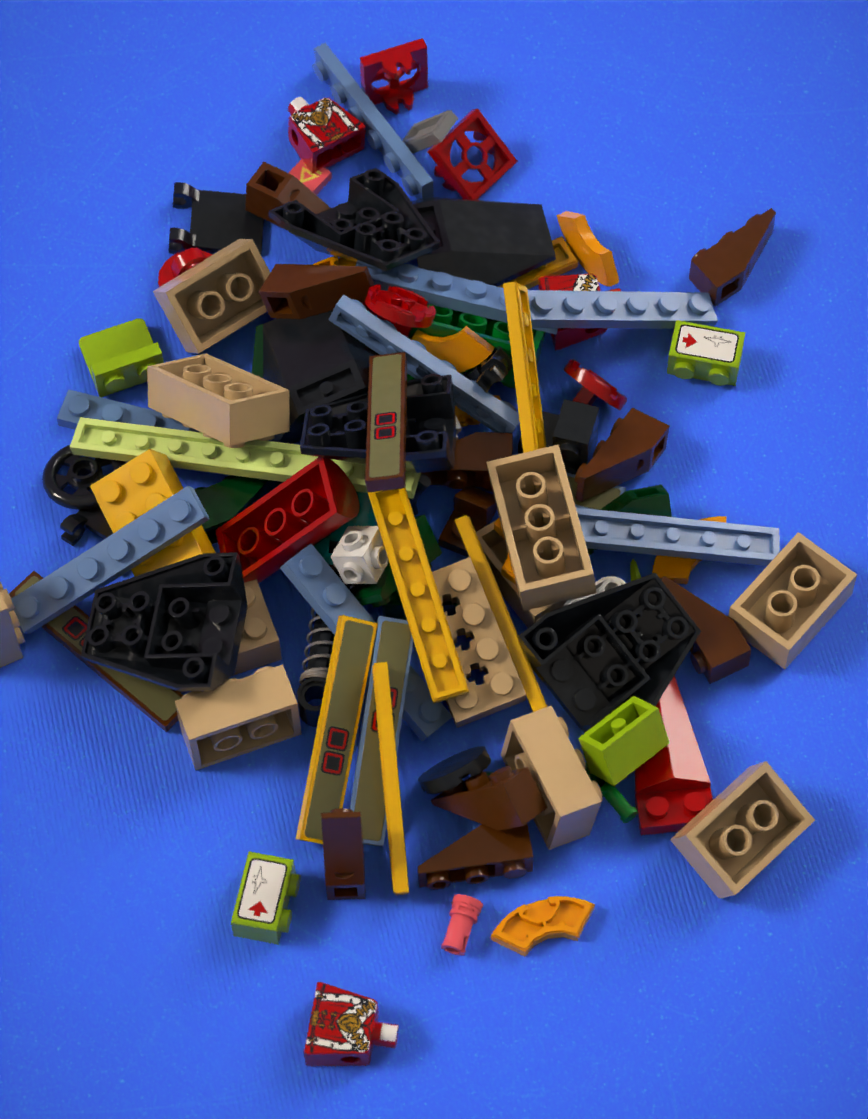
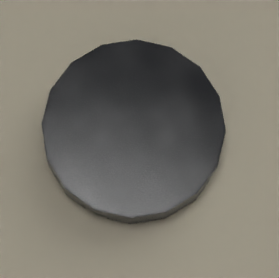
M485 746L467 749L429 768L418 778L419 784L426 794L433 795L458 786L462 782L461 779L469 774L471 777L480 774L490 765L491 758Z

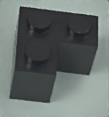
M564 399L559 415L542 411L546 447L559 444L566 473L576 475L579 467L583 463L588 464L593 457L598 442L599 407ZM521 436L518 443V454L523 453Z

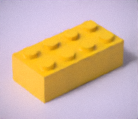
M148 449L90 485L113 533L183 489L167 455L152 449ZM200 525L140 563L131 571L135 577L200 554L216 552L203 526Z

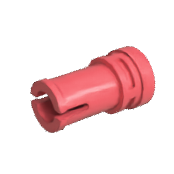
M455 894L451 903L452 909L449 912L451 919L441 948L445 949L444 951L461 956L465 955L472 926L477 923V917L481 913L483 903L471 896Z

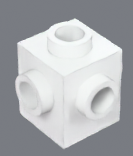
M348 526L331 555L333 564L337 568L344 584H377L389 561L378 526Z

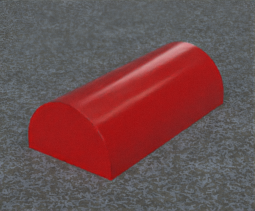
M318 457L215 530L220 553L237 552L241 559L244 583L257 579L259 584L278 571L285 562L309 544L314 546L356 517L359 513L360 505L355 488L345 472L333 460Z

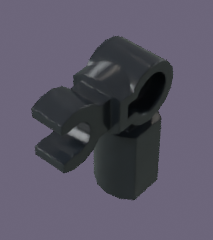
M498 346L487 359L470 369L463 376L469 380L476 381L487 393L494 383L502 381L512 369V358L501 346Z

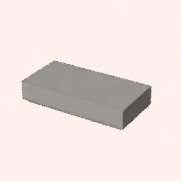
M447 110L415 123L402 141L412 154L441 143L458 120V117L451 110Z

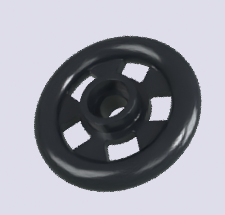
M67 445L57 451L47 462L42 476L43 487L51 500L63 507L77 510L95 508L99 504L94 494H91L88 490H91L90 485L108 475H103L101 467L111 464L114 471L126 464V461L95 458L94 460L89 457L73 455L70 445ZM63 465L69 466L66 476L58 474ZM70 485L77 491L69 494L63 491V489Z

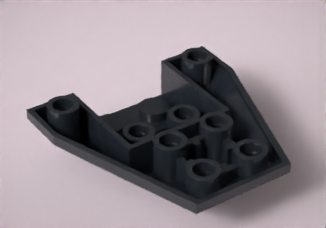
M377 168L351 177L349 181L348 202L339 204L321 213L315 214L297 200L269 211V217L314 250L384 271H388L440 248V241L401 186Z
M441 197L411 201L440 241L439 249L416 258L418 268L434 272H444L451 276L472 281L477 280L498 287L556 260L542 204Z
M333 310L304 319L276 318L263 324V379L289 390L290 432L277 434L271 441L290 444L301 441L306 409L368 392L369 356L380 354L329 321Z
M430 374L423 378L407 381L406 471L422 473L454 469L457 429L452 376ZM368 392L306 409L300 444L301 454L366 465Z
M237 552L200 554L95 590L81 657L92 663L176 691L215 690L235 674L248 608L240 555Z
M652 573L545 613L517 637L531 668L575 724L583 732H587L632 696H636L656 706L701 630L657 574Z

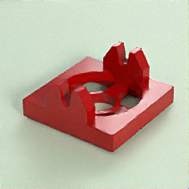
M423 38L360 58L361 89L374 105L383 102L386 109L396 115L399 114V103H403L408 111L412 110L414 102L413 93L428 88L427 45ZM417 69L412 78L399 81V78L405 73L410 75L411 70ZM382 79L388 81V85L376 88L372 85V82Z
M478 108L470 111L457 123L441 143L432 146L427 151L437 164L434 167L435 177H442L445 180L442 186L451 191L457 190L463 199L471 200L480 198L518 162ZM474 131L473 139L482 142L471 143L464 132ZM454 141L462 149V160L455 167L451 164L450 157ZM472 146L477 147L482 154V160L477 166L472 165L467 158V152ZM488 153L494 157L492 169L487 164ZM468 169L478 170L484 179L479 182H470L464 180L461 176Z

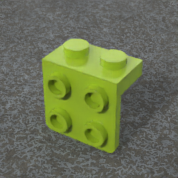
M140 318L83 336L79 339L80 350L99 397L147 382V366L164 363L158 342L153 343L145 321Z

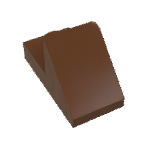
M467 486L455 494L453 498L454 510L438 539L439 546L465 557L469 556L458 532L455 519L465 515L469 516L475 532L490 524L497 511L493 494L476 487Z

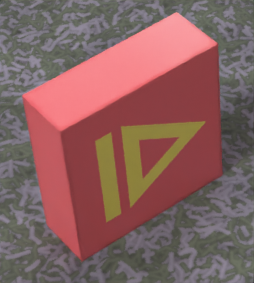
M303 159L289 172L315 195L332 179L331 171L324 167L312 174Z

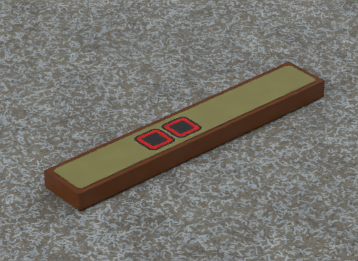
M405 352L369 356L365 472L367 492L405 488L407 358Z
M33 571L9 593L11 599L43 579V577ZM76 605L42 626L45 631L165 732L179 721L175 701L184 696L179 691L92 663L81 657L89 616Z

